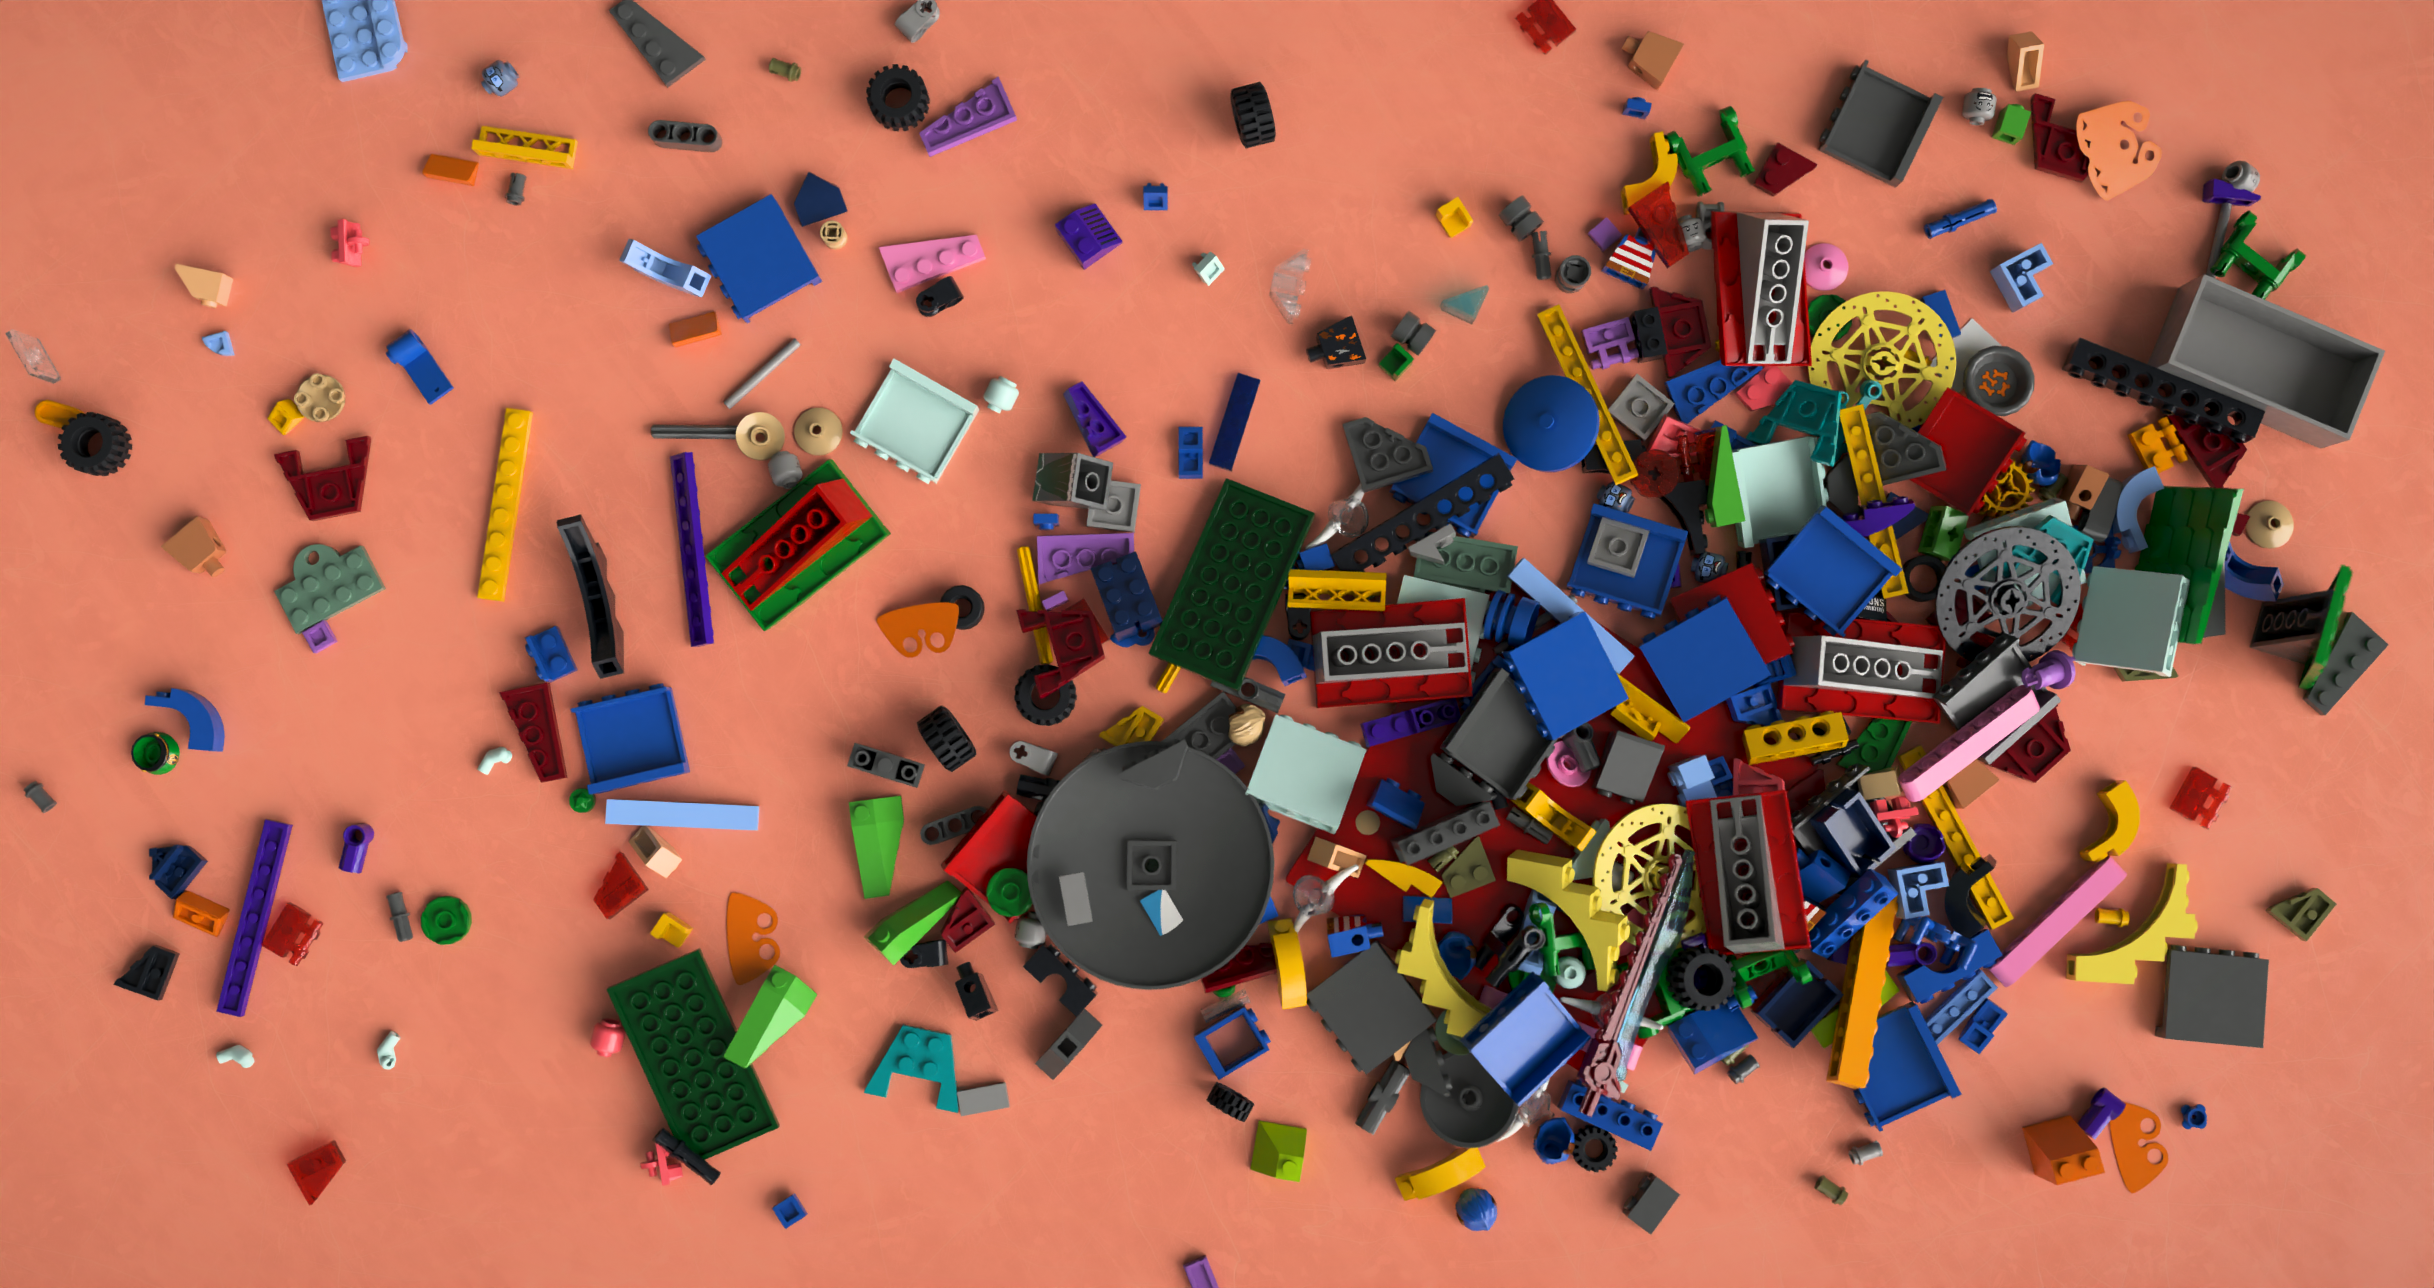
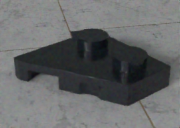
M158 945L152 946L141 960L136 961L124 976L114 982V985L157 1001L162 1000L180 953Z

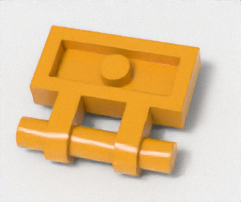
M2167 416L2157 420L2161 430L2156 431L2152 423L2127 435L2144 469L2155 466L2158 474L2174 466L2170 459L2174 455L2179 463L2188 460L2185 453L2187 449L2184 443H2180L2175 433L2176 428L2173 424H2170ZM2164 436L2171 446V449L2167 451L2160 439Z

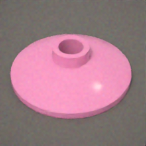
M1821 243L1812 246L1805 252L1806 283L1810 287L1820 291L1835 289L1845 280L1848 273V261L1838 247ZM1824 261L1829 262V264H1830V268H1829V269L1824 268V266H1823V262H1824Z
M1563 741L1555 743L1553 745L1555 746L1553 753L1546 758L1547 766L1552 776L1561 784L1569 787H1577L1585 783L1590 777L1591 771L1581 772L1572 749L1568 748Z

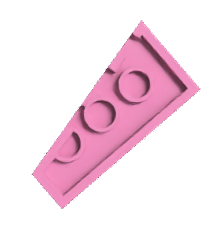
M977 235L879 247L897 293L986 259Z

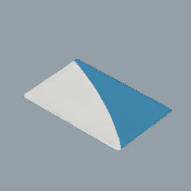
M1157 890L1140 900L1160 936L1170 932L1183 921L1166 890Z

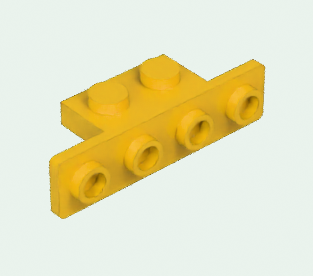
M1616 673L1629 699L1615 706L1611 715L1643 739L1652 741L1659 731L1674 743H1678L1689 731L1690 726Z

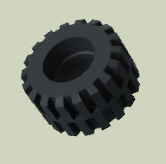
M892 64V69L885 66L882 73L879 71L875 72L876 78L869 80L870 87H867L866 90L868 95L866 97L867 103L876 120L882 123L885 128L889 129L892 127L893 131H899V128L902 127L903 131L909 130L908 126L912 125L915 128L918 126V120L922 122L925 119L924 113H928L929 107L927 104H930V98L921 76H918L914 69L910 71L908 66L905 65L901 69L898 64ZM904 88L912 93L909 102L903 107L891 108L885 104L887 95L894 89Z
M1257 82L1231 89L1232 111L1237 131L1244 147L1247 149L1274 142L1276 136L1274 118L1266 89L1262 83Z
M87 412V414L80 413L77 414V419L71 417L68 420L70 424L63 425L61 428L64 432L58 436V439L61 440V444H58V449L63 451L60 456L62 459L67 460L66 464L69 467H73L74 470L95 476H109V473L114 474L118 472L117 467L123 468L126 465L124 460H129L131 456L128 454V450H132V444L128 443L129 440H132L131 435L125 433L127 428L120 425L121 422L93 412ZM100 432L103 439L102 447L96 455L91 457L88 452V443L93 435Z
M1044 664L1027 669L1025 674L1020 676L1019 682L1015 686L1014 699L1018 711L1021 712L1024 718L1037 725L1051 726L1058 724L1067 718L1075 707L1077 695L1076 687L1072 680L1059 688L1060 699L1053 708L1043 710L1035 706L1032 701L1031 693L1036 685L1034 676L1058 669L1057 666Z
M941 705L917 722L918 730L923 739L947 770L953 772L976 756V749L972 741L946 707Z
M1690 947L1686 948V951L1681 950L1678 952L1679 957L1671 959L1673 965H1668L1667 971H1670V976H1666V981L1670 982V986H1667L1669 992H1674L1671 997L1675 1001H1679V1005L1688 1007V1009L1711 1011V1009H1719L1720 1005H1725L1728 1002L1726 997H1732L1734 992L1731 991V987L1736 985V982H1732V977H1736L1735 971L1730 970L1733 965L1730 961H1725L1727 957L1724 954L1719 953L1715 949ZM1702 965L1707 971L1708 983L1705 989L1699 993L1694 986L1693 977L1696 969Z

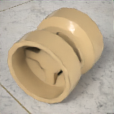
M831 220L821 226L820 236L829 248L837 250L845 246L848 237L839 222Z

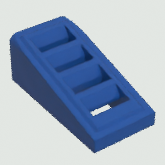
M1790 654L1766 664L1771 675L1753 686L1756 688L1796 676L1797 673Z

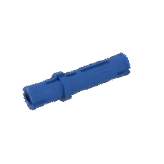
M1988 199L1957 213H1948L1942 219L1925 224L1924 232L1930 239L1945 232L1952 233L1960 226L1996 213L1997 206L1993 199Z

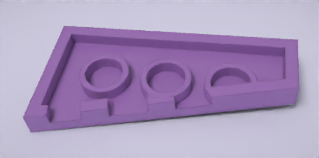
M999 76L993 79L992 84L985 89L981 88L975 92V96L967 102H961L957 105L955 110L949 115H943L919 133L929 157L1017 121Z
M1134 533L1037 536L1039 584L1091 570L1090 568L1109 561L1116 563L1117 558L1134 552Z

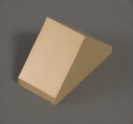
M1899 766L1870 772L1860 777L1857 782L1859 792L1863 798L1869 800L1900 795L1903 790L1898 781L1900 775Z

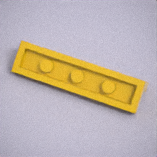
M481 126L479 140L473 139L471 149L480 156L573 169L578 141L576 139ZM487 134H497L501 141L498 143L486 141ZM518 137L525 144L515 146L507 143L513 138ZM537 141H544L548 148L542 150L531 148V146ZM561 144L570 145L569 153L556 152L554 149Z
M1291 569L1288 576L1287 605L1288 607L1385 611L1387 573ZM1293 593H1304L1307 597L1304 599H1293ZM1329 594L1331 598L1329 600H1321L1318 596ZM1345 595H1353L1356 599H1354L1353 601H1345L1342 597ZM1369 596H1381V601L1369 602L1366 598Z

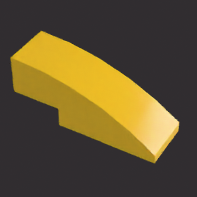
M1366 859L1364 862L1405 892L1413 885L1432 898L1443 883L1431 874L1403 863L1382 859Z

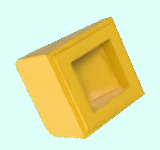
M286 399L276 403L267 419L282 435H286L304 416L292 400Z

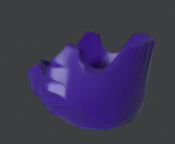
M1914 824L1912 829L1917 835L1903 845L1904 853L1911 860L1919 864L1934 862L1944 853L1946 848L1941 831L1930 824Z

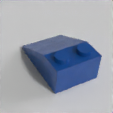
M1387 778L1386 781L1380 779L1366 805L1408 829L1416 830L1425 804L1420 801L1422 796L1410 789L1407 793L1400 790V784L1390 778Z
M1727 1004L1720 1005V1008L1716 1010H1698L1668 1026L1669 1035L1694 1075L1758 1039V1036L1740 1008L1731 1012Z

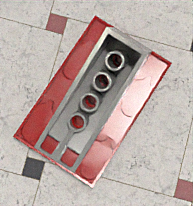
M1711 211L1717 325L1719 326V355L1722 365L1812 366L1804 260L1809 220L1802 219L1800 213Z
M1465 598L1385 605V611L1337 609L1311 612L1310 622L1317 708L1473 696Z
M1784 613L1786 624L1783 626V631L1785 635L1791 634L1796 645L1792 648L1794 654L1790 656L1797 675L1779 681L1777 710L1809 713L1833 711L1834 713L1842 712L1843 716L1940 724L1941 709L1932 697L1943 686L1946 640L1938 626L1854 619L1843 632L1846 635L1842 637L1838 634L1832 636L1822 628L1825 623L1819 618L1814 621L1806 614Z
M1778 790L1685 801L1709 949H1715L1726 956L1811 948L1787 791Z

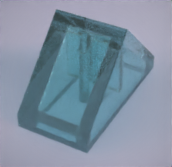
M1488 285L1443 300L1440 305L1441 310L1473 324L1489 291Z

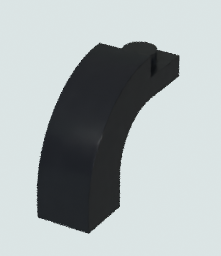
M1990 854L1984 859L1981 856L1970 864V867L1965 862L1961 863L1954 871L1945 893V911L1951 926L1957 933L1969 939L1983 929L1986 923V919L1973 906L1969 891L1977 881L1995 868L1997 861Z

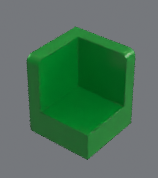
M1396 343L1378 366L1396 381L1412 365L1414 358Z

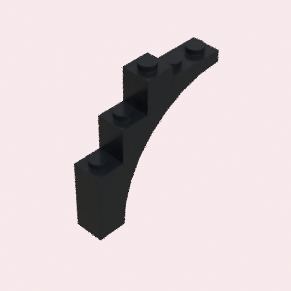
M1641 439L1623 441L1638 472V476L1629 480L1637 482L1652 491L1669 507L1679 521L1682 530L1688 531L1686 539L1690 556L1705 553L1708 541L1706 534L1702 532L1704 514L1702 510H1699V507L1705 506L1707 503L1709 486L1705 484V480L1676 483L1679 473L1677 465L1673 464V459L1644 463V459L1647 458L1645 445L1641 444ZM1593 445L1587 456L1581 460L1582 472L1610 474L1598 446Z
M581 514L557 520V528L569 553L582 594L590 636L591 663L600 679L623 674L624 632L615 616V594L607 580V559L599 542L595 543Z

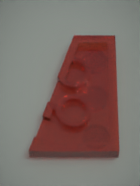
M1668 181L1627 208L1667 269L1689 254L1682 227L1679 225L1675 213L1677 211L1676 206L1670 196Z

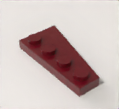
M546 682L499 692L502 700L507 705L511 719L514 720L519 731L520 739L527 748L528 756L540 782L545 783L568 778L550 683Z

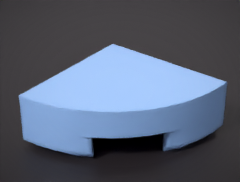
M222 331L202 337L204 344L213 352L223 356L235 355L229 332Z

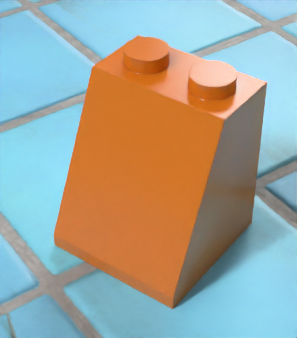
M2070 1115L2022 1127L2036 1176L2055 1185H2061L2105 1173L2098 1147Z

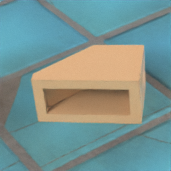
M2033 31L2009 36L2007 61L2015 92L2039 87L2044 43Z
M180 264L175 265V270L193 297L201 300V305L210 308H216L217 305L227 307L233 282L231 277L214 271Z
M643 825L629 840L630 845L644 864L665 878L682 861L676 850L649 826Z
M1315 837L1307 860L1339 872L1357 864L1359 868L1350 876L1359 878L1367 855Z

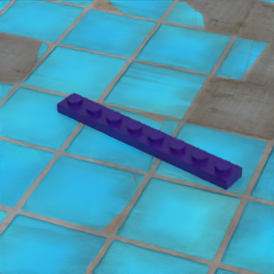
M683 452L670 456L690 642L691 647H700L714 644V632L711 621V606L709 603L693 452Z
M266 819L264 822L216 1012L238 1017L245 1015L292 824Z

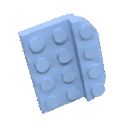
M322 0L337 74L341 82L385 73L397 68L396 65L402 60L404 53H407L408 46L403 39L395 0Z

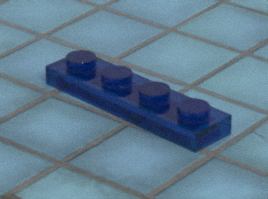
M1241 373L1237 374L1209 465L1232 472L1261 382L1260 379Z

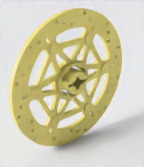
M1879 291L1854 297L1838 306L1825 318L1813 337L1811 343L1812 366H1808L1810 384L1833 390L1827 375V362L1837 363L1845 391L1849 395L1846 408L1852 407L1862 397L1860 391L1856 393L1855 389L1863 377L1866 380L1879 382L1882 386L1881 394L1884 401L1872 400L1869 404L1887 407L1891 418L1898 421L1897 414H1899L1901 420L1898 422L1913 428L1926 421L1942 397L1943 392H1945L1947 387L1952 388L1956 372V352L1947 326L1933 309L1909 295ZM1863 307L1866 309V314L1863 312ZM1890 310L1909 316L1912 321L1908 326L1876 321L1874 311ZM1858 317L1861 326L1841 348L1832 347L1831 343L1838 331L1848 321ZM1923 319L1924 321L1919 325L1918 322ZM1879 327L1898 330L1900 333L1889 342H1886ZM1869 328L1873 329L1879 343L1870 344ZM1923 330L1928 333L1933 342L1937 359L1936 367L1927 366L1918 339V335ZM1863 333L1865 350H1849L1848 347ZM1907 335L1906 343L1901 350H1898L1894 343ZM1911 343L1915 346L1919 363L1904 358V354ZM1881 348H1886L1889 350V352L1881 351L1872 356H1868V354L1872 350L1873 352L1880 350ZM1822 351L1829 352V355L1823 354ZM1844 355H1860V363L1857 364L1844 358ZM1883 358V363L1889 366L1880 370V365L1874 362ZM1906 364L1919 370V373H1903V365ZM1844 365L1860 371L1852 385L1849 384ZM1891 372H1895V374L1892 377L1889 376L1883 378L1882 380H1877L1874 378L1875 376L1882 377L1887 374H1890ZM1935 373L1941 374V377H1936ZM1914 378V383L1900 395L1898 379ZM1923 380L1931 381L1932 386L1926 396L1915 407L1905 411L1902 402ZM1893 384L1894 400L1890 399L1884 385Z
M1660 803L1643 806L1622 817L1609 830L1601 842L1593 867V886L1600 887L1599 896L1602 897L1600 911H1611V913L1624 915L1620 907L1628 903L1644 916L1647 911L1638 905L1635 900L1649 896V912H1651L1653 908L1651 897L1655 892H1659L1654 891L1652 887L1661 889L1659 877L1669 870V866L1656 863H1668L1667 858L1672 853L1674 854V842L1688 852V855L1681 857L1682 863L1691 860L1694 862L1682 871L1681 867L1678 870L1656 930V936L1649 949L1654 951L1682 947L1681 940L1701 932H1706L1702 901L1699 897L1700 889L1693 848L1674 834L1676 825H1680L1690 831L1687 808L1673 804ZM1660 823L1659 833L1635 845L1628 842V838L1637 830L1650 824ZM1665 839H1667V856L1661 855ZM1658 841L1653 857L1641 851V848ZM1617 854H1621L1624 857L1621 889L1613 892V865ZM1635 854L1647 860L1644 867L1634 858ZM1630 864H1632L1640 873V876L1628 885ZM1695 870L1693 890H1691L1683 879ZM1642 883L1643 891L1630 894L1632 889ZM1680 887L1689 895L1690 898L1688 900L1677 895ZM1670 898L1683 904L1681 907L1666 914ZM1689 909L1695 912V916L1686 924L1673 930L1664 931L1665 921ZM1627 919L1630 933L1625 941L1637 946L1635 935L1644 929Z

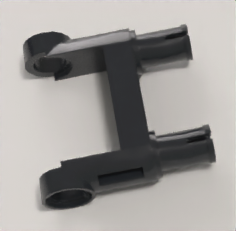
M1507 904L1501 909L1500 919L1484 937L1482 942L1484 945L1477 952L1475 966L1482 971L1495 954L1499 958V963L1488 977L1485 978L1497 989L1510 972L1517 971L1533 950L1542 947L1545 942V935L1540 928L1530 925L1522 929L1511 944L1508 945L1507 942L1522 925L1524 919L1523 911L1515 904ZM1510 911H1518V917L1514 921H1507V914ZM1538 932L1537 940L1533 943H1528V934Z

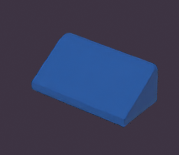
M1403 896L1402 921L1417 922L1413 920L1415 908L1417 905L1420 906L1424 899L1434 901L1433 923L1452 924V898Z

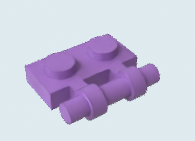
M1629 317L1581 331L1587 354L1594 352L1598 354V359L1590 361L1592 370L1598 368L1602 370L1607 369L1612 364L1622 362V364L1628 363L1630 359L1639 357L1637 348L1628 350L1627 343L1635 340ZM1618 346L1619 353L1607 355L1606 349Z

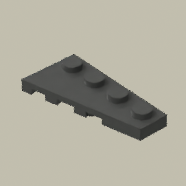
M623 0L609 10L667 87H670L706 60L703 55L633 0Z
M2353 612L2347 613L2342 629L2338 630L2334 638L2335 642L2323 672L2318 676L2314 686L2307 690L2303 698L2320 715H2326L2389 645Z

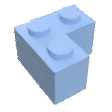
M2042 243L2007 260L1990 271L2012 313L2044 296L2033 275L2053 264Z
M1706 755L1692 756L1668 766L1670 771L1667 773L1668 779L1672 786L1676 785L1679 793L1677 800L1680 806L1686 808L1685 801L1717 797L1710 781L1715 777Z
M1934 861L1928 864H1915L1887 869L1889 881L1899 893L1897 898V918L1909 919L1930 915L1925 890L1949 886L1945 862Z

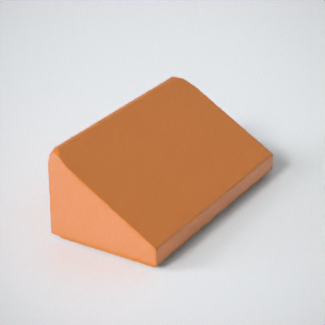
M431 154L423 168L422 174L427 178L474 186L479 163Z
M716 311L669 324L671 342L675 347L722 335Z
M185 891L176 899L173 918L218 937L230 909L193 892Z

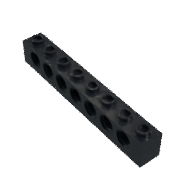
M2079 338L2072 344L2062 368L2071 377L2084 378L2091 381V384L2096 387L2109 388L2114 390V393L2118 396H2129L2136 399L2141 405L2156 407L2163 414L2176 415L2183 418V421L2188 424L2201 425L2206 427L2207 431L2226 435L2231 441L2236 443H2247L2255 438L2265 414L2263 410L2083 338ZM2089 361H2093L2097 365V369L2091 368ZM2112 370H2116L2119 373L2120 379L2113 376ZM2135 379L2142 382L2143 388L2135 384ZM2158 388L2164 390L2166 397L2158 393ZM2181 397L2188 401L2189 406H2185L2182 403ZM2204 407H2208L2211 410V416L2205 412ZM2228 416L2234 419L2235 425L2228 421Z
M1497 453L1334 551L1331 556L1340 571L1365 572L1364 569L1370 565H1373L1375 568L1387 561L1385 556L1393 552L1394 555H1397L1406 550L1405 544L1414 540L1417 543L1428 536L1426 532L1435 527L1436 530H1439L1449 524L1447 519L1456 515L1459 518L1470 511L1469 506L1477 502L1478 505H1481L1491 499L1489 494L1497 489L1500 493L1512 486L1511 481L1514 480V476L1500 453ZM1482 475H1492L1494 483L1490 487L1482 486L1479 481ZM1462 487L1472 489L1473 495L1470 499L1464 500L1460 498L1458 492ZM1443 499L1450 501L1452 504L1451 510L1441 512L1437 506L1439 501ZM1421 512H1426L1431 517V521L1426 525H1422L1417 521V515ZM1399 525H1406L1410 533L1406 537H1400L1396 533V528ZM1379 537L1386 538L1389 542L1388 548L1384 550L1378 549L1375 545V540ZM1357 550H1364L1368 554V559L1365 562H1359L1355 559L1354 554Z

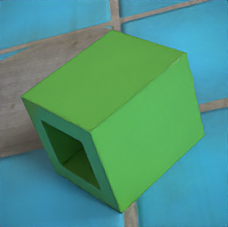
M2008 104L1999 113L1992 138L2015 145L2024 136L2031 111L2025 110L2023 106L2018 104Z

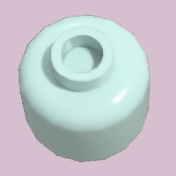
M999 376L998 379H991L983 395L985 401L989 403L987 407L997 413H1000L1001 410L1010 411L1019 395V391L1016 388L1017 384L1002 376Z
M1560 957L1558 961L1561 975L1553 976V979L1563 988H1577L1585 980V966L1575 957Z

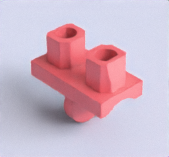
M345 219L337 220L338 225L330 228L332 239L338 241V249H333L331 252V260L340 264L361 267L362 247L370 245L369 239L362 237L360 224L351 223Z
M1906 796L1891 799L1894 811H1888L1886 799L1871 802V810L1880 823L1888 822L1887 825L1882 827L1893 838L1900 837L1903 829L1908 828V823L1901 822L1900 820L1909 819L1911 816L1919 814L1917 807L1911 808Z
M657 1143L658 1159H654L653 1151L646 1152L647 1161L640 1163L641 1169L648 1168L649 1177L657 1176L656 1166H659L662 1186L669 1185L671 1180L683 1177L681 1162L667 1165L666 1156H669V1152Z

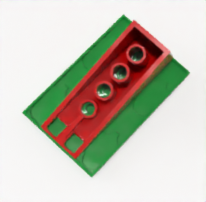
M830 459L705 557L762 630L767 631L831 580L839 576L858 559L866 555L891 533L853 487L833 459Z

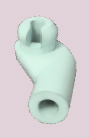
M504 747L489 750L477 770L488 775L495 763L500 761L508 763L512 758V752L507 751Z
M394 1031L389 1032L377 1049L379 1063L386 1070L392 1069L396 1063L394 1046L401 1037Z
M235 1045L216 1054L219 1063L222 1064L233 1059L238 1064H241L243 1068L252 1066L255 1061L254 1057H252V1052L242 1045Z

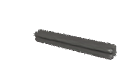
M652 425L651 436L656 439H736L738 425Z

